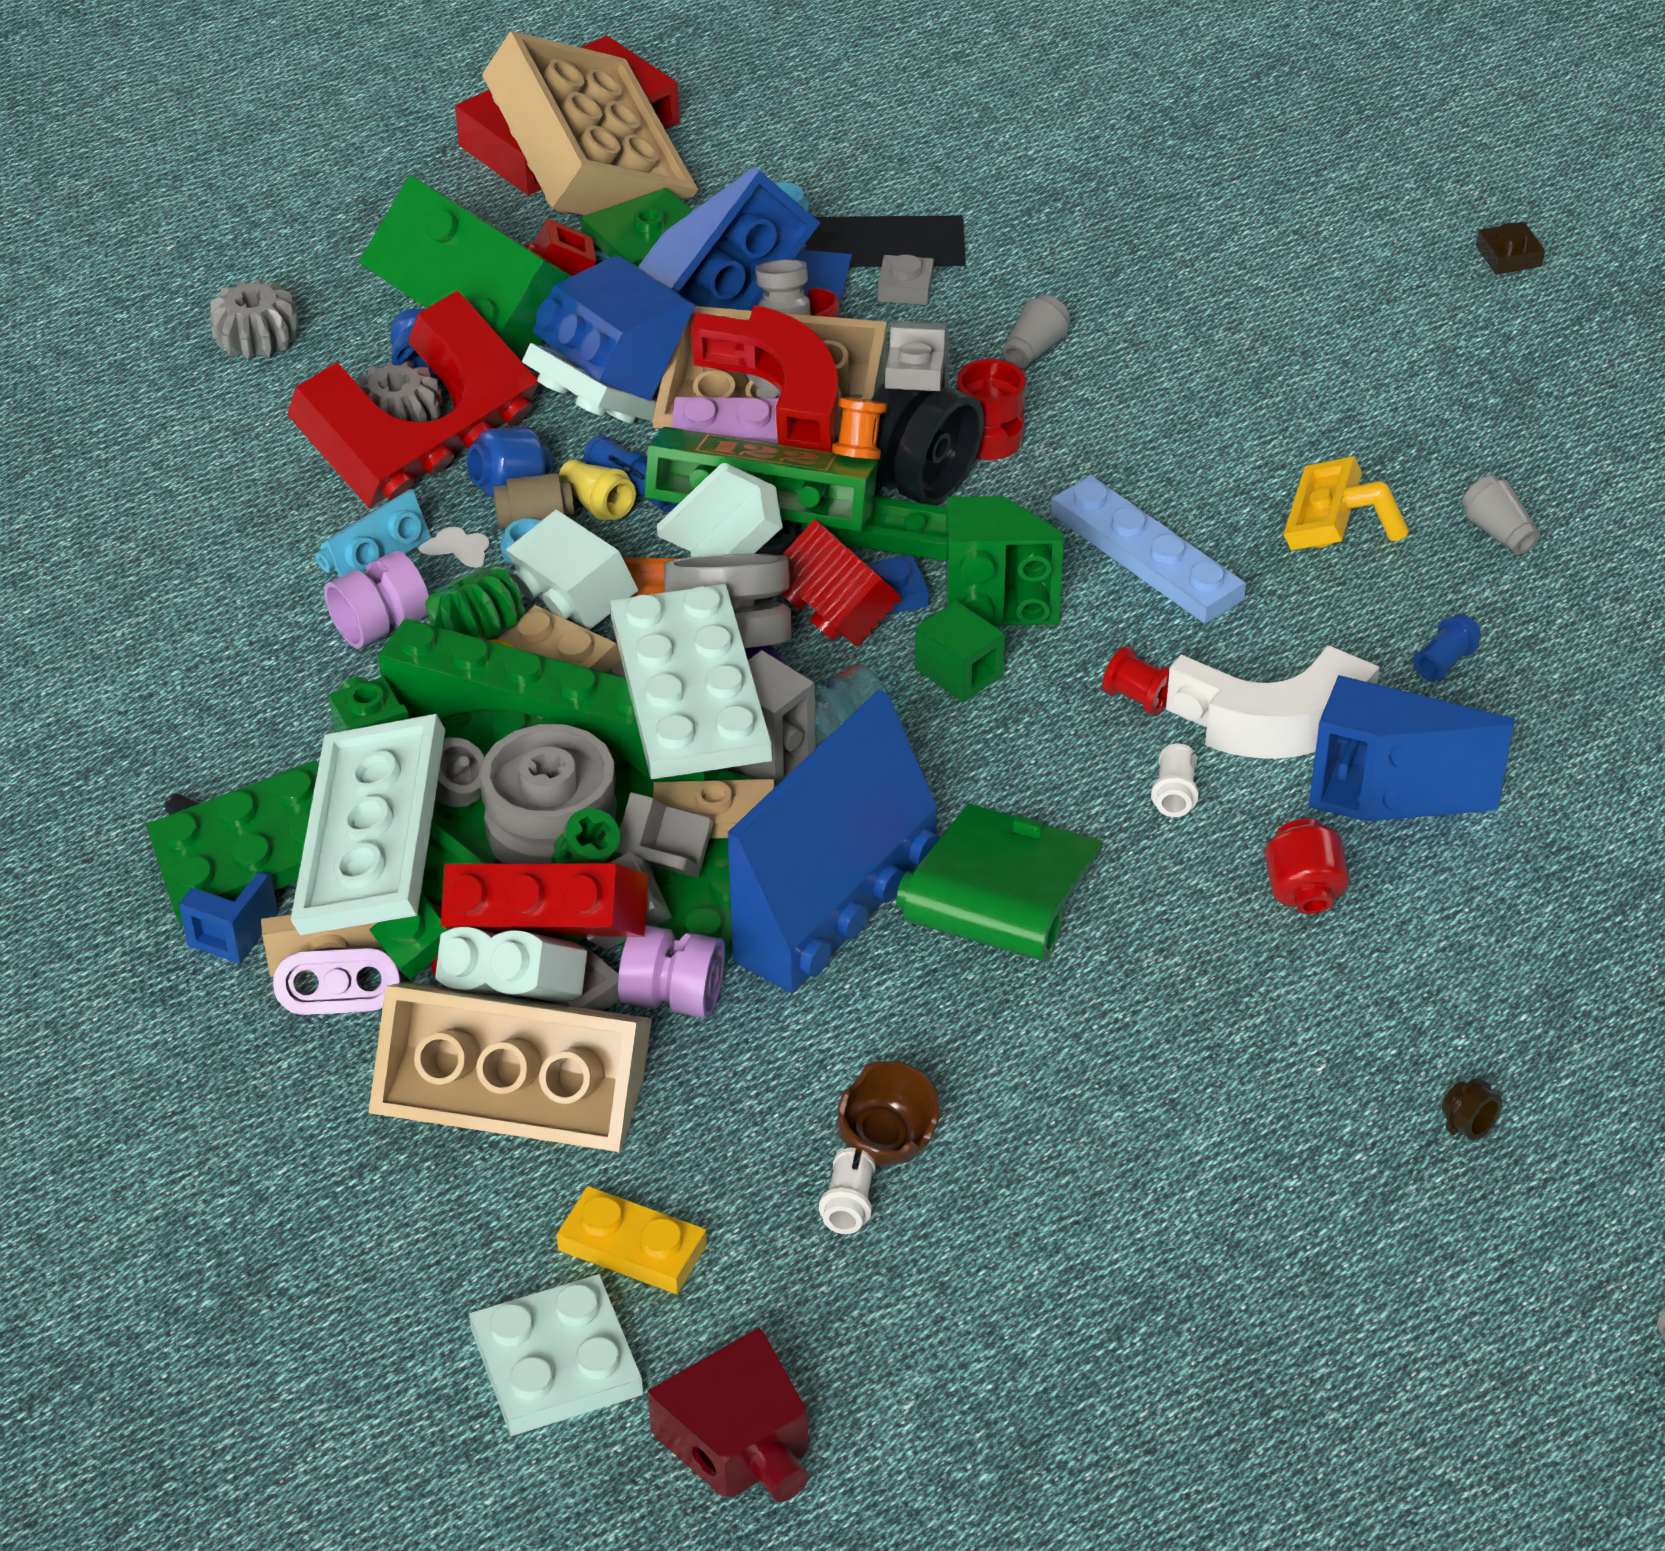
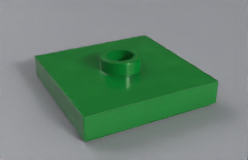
M663 188L580 217L581 233L592 237L593 243L609 258L619 255L639 266L663 232L693 210L669 189Z

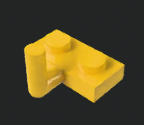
M1355 456L1304 466L1283 535L1291 551L1309 547L1322 548L1336 542H1341L1351 509L1373 505L1390 541L1403 539L1407 536L1409 529L1389 486L1385 482L1376 481L1359 485L1362 471Z

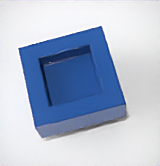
M913 555L889 558L866 564L901 596L900 603L893 604L892 611L887 612L886 615L929 606V589Z

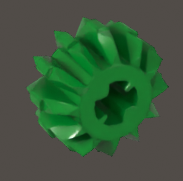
M499 566L484 567L477 572L467 573L461 578L451 580V583L437 588L435 593L431 594L425 602L429 614L427 618L432 626L483 640L498 636L500 632L514 627L515 623L525 613L521 601L523 597L517 583L510 577L505 567Z

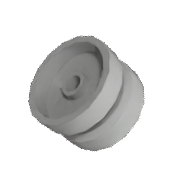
M726 554L682 558L664 563L665 592L726 584L744 649L779 644L792 639L791 608L776 601L756 600L777 596L789 589L788 557L772 554Z
M538 724L510 733L496 742L482 760L480 785L482 801L485 806L486 838L494 857L503 864H553L551 856L554 852L555 841L564 833V828L569 818L578 810L585 808L600 809L608 813L616 821L617 825L619 824L617 799L615 797L614 760L606 744L588 731L566 724ZM604 831L601 833L599 837L600 840H602L605 836ZM569 852L566 856L567 860H569V858L571 857V852Z

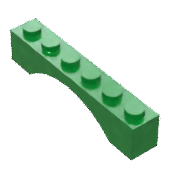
M404 618L378 654L381 677H385L399 704H404L408 713L418 716L437 714L440 720L456 713L481 709L510 710L539 716L559 724H566L590 732L606 744L607 748L627 760L653 782L715 781L721 769L651 779L626 678Z

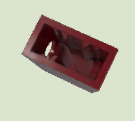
M760 1328L753 1330L647 1390L652 1434L722 1497H734L756 1483L761 1482L776 1502H784L796 1496L807 1484L809 1473L797 1459L801 1458L809 1449L808 1415L802 1400L775 1351Z

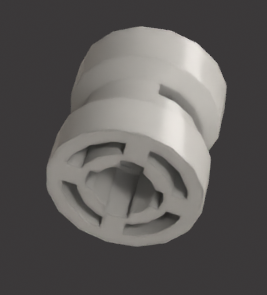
M784 259L768 261L756 266V284L764 290L763 298L759 301L758 306L786 314L811 315L810 299L804 295V289H802L808 281L807 263L800 260Z

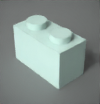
M558 510L553 511L506 549L516 569L512 573V578L526 597L531 600L539 597L545 602L552 613L563 619L569 618L588 630H591L611 613L610 600L630 598L638 591L619 550Z

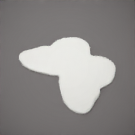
M448 527L439 531L435 538H431L421 544L418 550L427 555L454 553L466 566L478 568L484 565V551L489 547V540L487 536L480 533L467 535L462 528Z

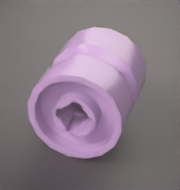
M398 550L367 564L365 574L359 570H354L325 584L324 596L329 614L342 637L350 646L356 649L388 635L390 624L398 628L404 618L417 621L429 615L425 606V602L429 597L426 585L413 562L403 552Z
M646 925L645 937H627L624 945L618 977V995L621 1003L656 1009L666 1001L669 1003L673 1013L705 1019L710 1018L719 997L724 973L725 943L723 939L686 933L680 940H676L671 929Z

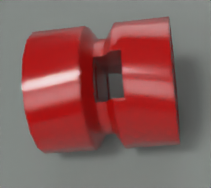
M986 358L973 361L963 366L957 374L956 390L979 400L984 412L983 434L976 455L977 459L997 460L1007 458L1016 453L1023 445V410L1026 377L1016 365L1001 359Z

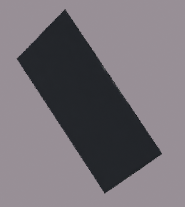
M963 215L814 217L820 222V225L806 242V250L852 254L850 267H882L884 255L899 256L905 254L918 258L934 259V266H966Z

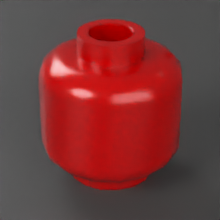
M1299 819L1288 822L1277 829L1275 832L1276 836L1271 838L1264 849L1272 894L1284 906L1297 907V910L1303 914H1316L1326 911L1332 907L1333 900L1341 896L1350 883L1341 837L1330 827L1323 826L1318 820Z

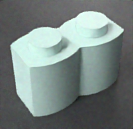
M457 927L445 931L440 936L435 979L441 984L457 990L512 998L523 996L551 1002H566L582 995L587 950L571 941L523 931L496 933L471 927Z

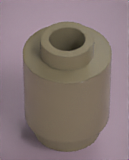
M558 473L506 479V485L493 486L499 530L506 529L512 522L523 518H533L542 521L555 510L564 515H574L570 482L560 483Z

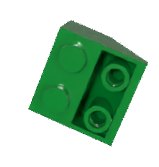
M1004 496L947 497L946 607L957 600L993 626L1059 625L1064 547L1063 532Z

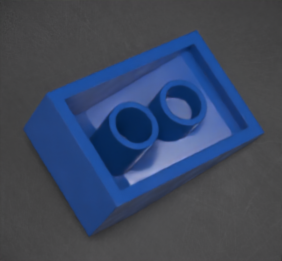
M753 167L663 232L638 267L694 303L695 306L752 311L753 306H758L759 301L763 298L764 291L756 284V266L774 260H793L820 225V222L764 173Z

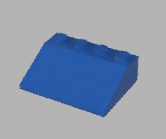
M878 689L728 831L733 962L791 994L810 976L815 977L820 974L827 965L830 956L847 939H854L861 932L867 918L883 902L889 903L897 896L898 887L905 872L913 873L940 839L937 835V805L887 693Z

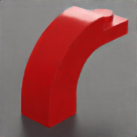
M754 305L749 320L696 313L691 325L694 366L750 374L770 382L781 392L776 405L778 444L832 452V444L835 443L839 427L838 378L834 359L822 339L797 319L766 307Z

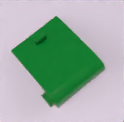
M968 803L920 862L914 873L905 872L898 887L896 905L903 908V917L906 922L1046 962L1050 958L1059 936L1065 902L1101 853L1103 841L1044 825L1039 821L1026 817L1012 816Z

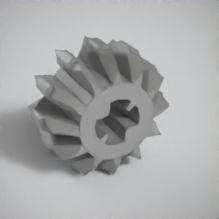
M257 278L253 283L247 284L239 280L237 287L221 288L220 297L211 300L210 324L212 336L216 339L218 347L226 349L228 356L235 357L244 354L248 361L255 355H263L269 358L271 351L287 350L288 342L297 338L296 329L298 328L295 302L292 300L291 292L282 290L279 282H271L265 285L260 278Z
M389 361L387 366L383 368L369 367L367 375L355 379L358 386L380 409L396 418L411 422H429L437 420L440 416V405H442L441 389L438 387L437 379L431 377L427 367L414 368L411 361H407L402 365H393Z

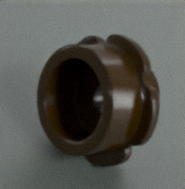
M1474 1078L1469 1082L1460 1081L1449 1090L1442 1104V1112L1448 1120L1446 1123L1448 1133L1454 1136L1460 1132L1471 1140H1477L1493 1127L1501 1112L1502 1099L1491 1091L1490 1083L1485 1082L1481 1078Z

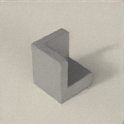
M630 792L620 827V843L615 853L623 856L632 852L646 861L649 866L698 878L713 828V821L706 816L668 807L654 798Z

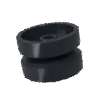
M884 382L871 399L887 403V411L880 414L876 447L881 450L880 459H878L876 483L891 490L897 488L899 494L921 504L934 506L943 504L947 497H951L962 484L978 453L984 427V412L980 401L949 386L940 388V391L885 388Z

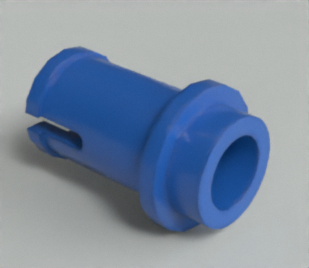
M1464 614L1445 617L1438 625L1437 635L1413 657L1416 671L1430 682H1435L1436 680L1441 682L1462 656L1472 655L1479 647L1481 631L1477 623Z

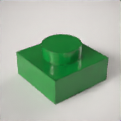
M421 893L417 916L377 922L369 930L398 969L411 980L438 957L440 936L450 929L441 927V916Z

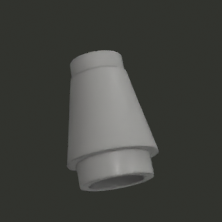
M1040 295L1036 299L1027 301L1007 343L1002 349L1006 361L1013 363L1020 369H1024L1065 337L1070 322V314L1065 305L1050 295Z
M1488 475L1474 483L1464 495L1462 505L1467 510V519L1509 548L1515 555L1527 552L1539 540V530L1535 527L1509 481L1499 480L1495 475Z

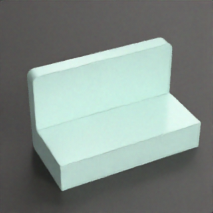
M722 463L657 524L658 537L689 550L691 557L755 554L782 529L776 486L727 463Z

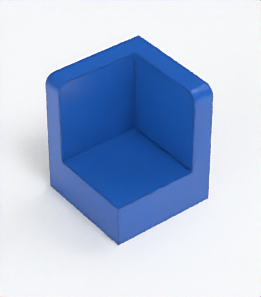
M260 871L256 873L235 902L192 887L179 903L187 946L241 964L262 936L261 919L277 917L278 915L272 877Z

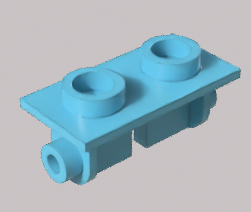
M413 490L405 491L325 540L320 546L321 551L315 555L321 569L325 572L333 569L338 572L339 577L354 570H359L365 574L367 564L396 550L406 554L429 540L431 535Z

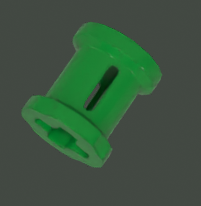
M597 808L578 810L569 818L564 828V833L555 841L554 852L551 856L552 863H605L615 853L620 843V830L616 821L608 813ZM604 831L605 836L602 840H600L599 837L601 833ZM569 852H571L572 855L569 858V860H567L566 856Z

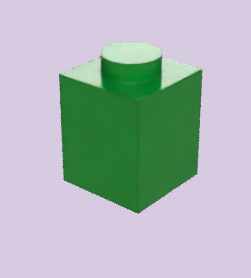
M956 600L938 613L926 617L921 624L916 626L915 669L964 703L1004 676L1005 633Z

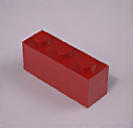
M616 863L445 864L441 927L448 929L471 927L496 933L523 931L543 936L645 937L649 874Z

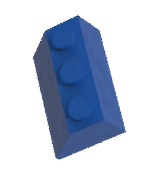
M616 255L553 285L548 298L542 302L538 309L536 325L532 332L599 382L651 401L694 310L695 304L626 258Z

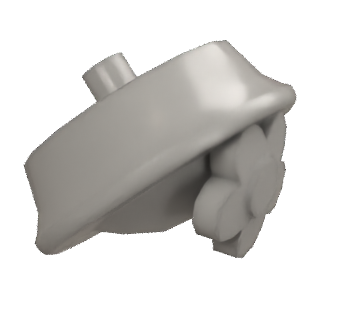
M453 737L444 738L435 800L440 804L453 808L466 807L477 801L482 795L480 774L484 755L470 741Z

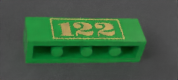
M665 426L648 445L644 498L680 503L720 464L727 463L776 486L782 520L809 524L813 519H816L822 526L861 532L873 512L878 459L849 457L828 451Z

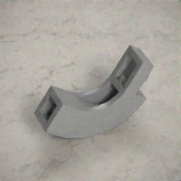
M893 320L890 327V349L885 369V388L940 391V388L947 387L949 372L948 324Z

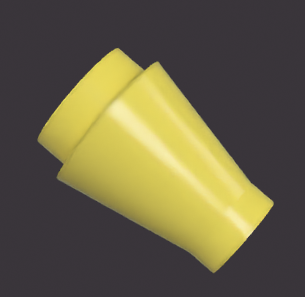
M573 459L566 462L559 472V482H570L572 495L599 520L620 519L631 510L635 502V486L630 481L629 476L620 469L585 464Z

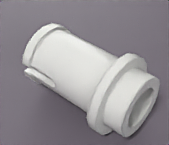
M1175 743L1162 749L1159 754V779L1152 786L1151 799L1154 805L1157 806L1162 814L1169 817L1186 815L1198 802L1199 790L1194 783L1197 756L1196 754L1191 755L1193 749L1184 744Z
M852 1147L842 1149L835 1155L829 1190L823 1193L819 1201V1212L824 1224L830 1230L840 1234L857 1232L871 1217L872 1205L868 1200L872 1176L875 1173L876 1163L867 1152L862 1150L858 1170L852 1169L856 1148Z

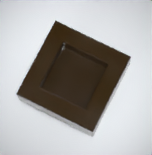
M1525 222L1506 223L1498 227L1478 230L1476 247L1495 275L1542 267L1545 250Z

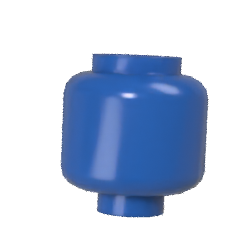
M529 427L486 429L477 437L476 443L469 447L467 469L472 483L475 486H479L488 497L494 498L493 486L506 485V479L549 474L551 454L548 446L541 443L538 435Z

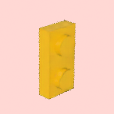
M589 1186L586 1187L556 1234L558 1251L676 1295L680 1292L707 1247L706 1229Z

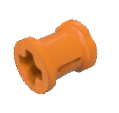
M839 397L838 406L843 411L839 440L832 444V452L849 457L880 459L881 450L876 447L880 414L886 413L887 403L862 398Z

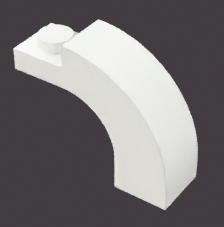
M1328 645L1313 664L1298 676L1279 682L1259 683L1235 678L1184 655H1180L1169 669L1166 710L1207 727L1205 745L1222 752L1264 759L1307 755L1316 751L1319 721L1338 675L1377 684L1380 667Z

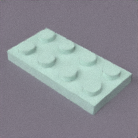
M726 584L700 586L686 590L610 600L611 619L651 779L772 761L770 737Z
M437 714L324 735L291 914V922L300 936L417 916L445 736V728Z

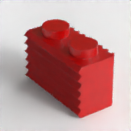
M813 519L782 553V556L788 557L790 586L781 595L799 611H802L809 604L816 611L809 620L833 642L842 634L855 646L862 645L863 638L870 636L871 629L877 628L878 621L885 619L886 613L892 611L893 604L900 603L901 596L816 519Z

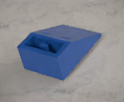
M1338 675L1319 721L1309 807L1365 822L1498 810L1515 718Z

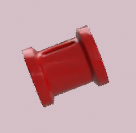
M1128 646L1121 647L1112 657L1106 668L1102 681V690L1111 696H1116L1120 693L1144 705V711L1154 717L1158 716L1167 705L1170 667L1157 668L1137 658L1134 649Z

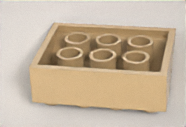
M510 30L482 73V76L492 93L494 102L500 108L510 128V133L516 139L527 160L529 169L534 173L545 194V199L552 209L561 213L571 212L588 215L663 188L669 189L679 199L694 197L698 188L625 58Z
M694 307L662 376L652 419L653 428L672 427L675 397L757 398V386L754 381L747 378V374L694 366L691 340V325L696 313L749 320L752 311ZM787 314L813 330L829 349L837 370L838 400L839 397L871 400L885 382V369L888 358L887 322ZM839 407V427H838V432H837V436H836L835 442H838V440H839V433H840V426H841V418H842V411H843V409L840 408V407Z

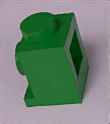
M384 676L370 681L363 677H353L346 680L339 687L338 691L328 694L335 732L409 719L404 704H399Z

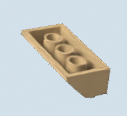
M411 982L386 985L368 1113L620 1152L622 1151L644 1081L652 1018Z

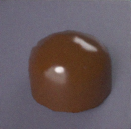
M902 1061L870 1063L864 1067L859 1077L841 1096L836 1111L838 1114L836 1125L839 1137L848 1148H856L854 1155L860 1157L863 1150L873 1158L877 1166L885 1167L910 1162L925 1149L936 1130L940 1117L938 1090L923 1071Z

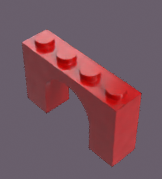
M608 35L580 47L625 58L664 129L679 123L678 83ZM490 89L455 105L458 141L461 148L527 196L541 190L534 173L527 165V160L522 150L510 133V128L500 108L494 102Z
M458 290L418 313L408 339L411 347L447 387L454 408L448 415L429 422H411L396 418L380 409L338 362L295 388L287 416L368 508H371L385 498L391 501L411 488L415 479L426 472L430 476L441 472L453 460L456 453L466 447L469 449L473 443H476L477 437L484 430L498 428L504 423L513 426L520 422L533 407L530 401L539 383L537 378Z

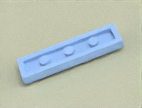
M1092 475L1052 498L1051 515L1204 624L1245 599L1246 582Z

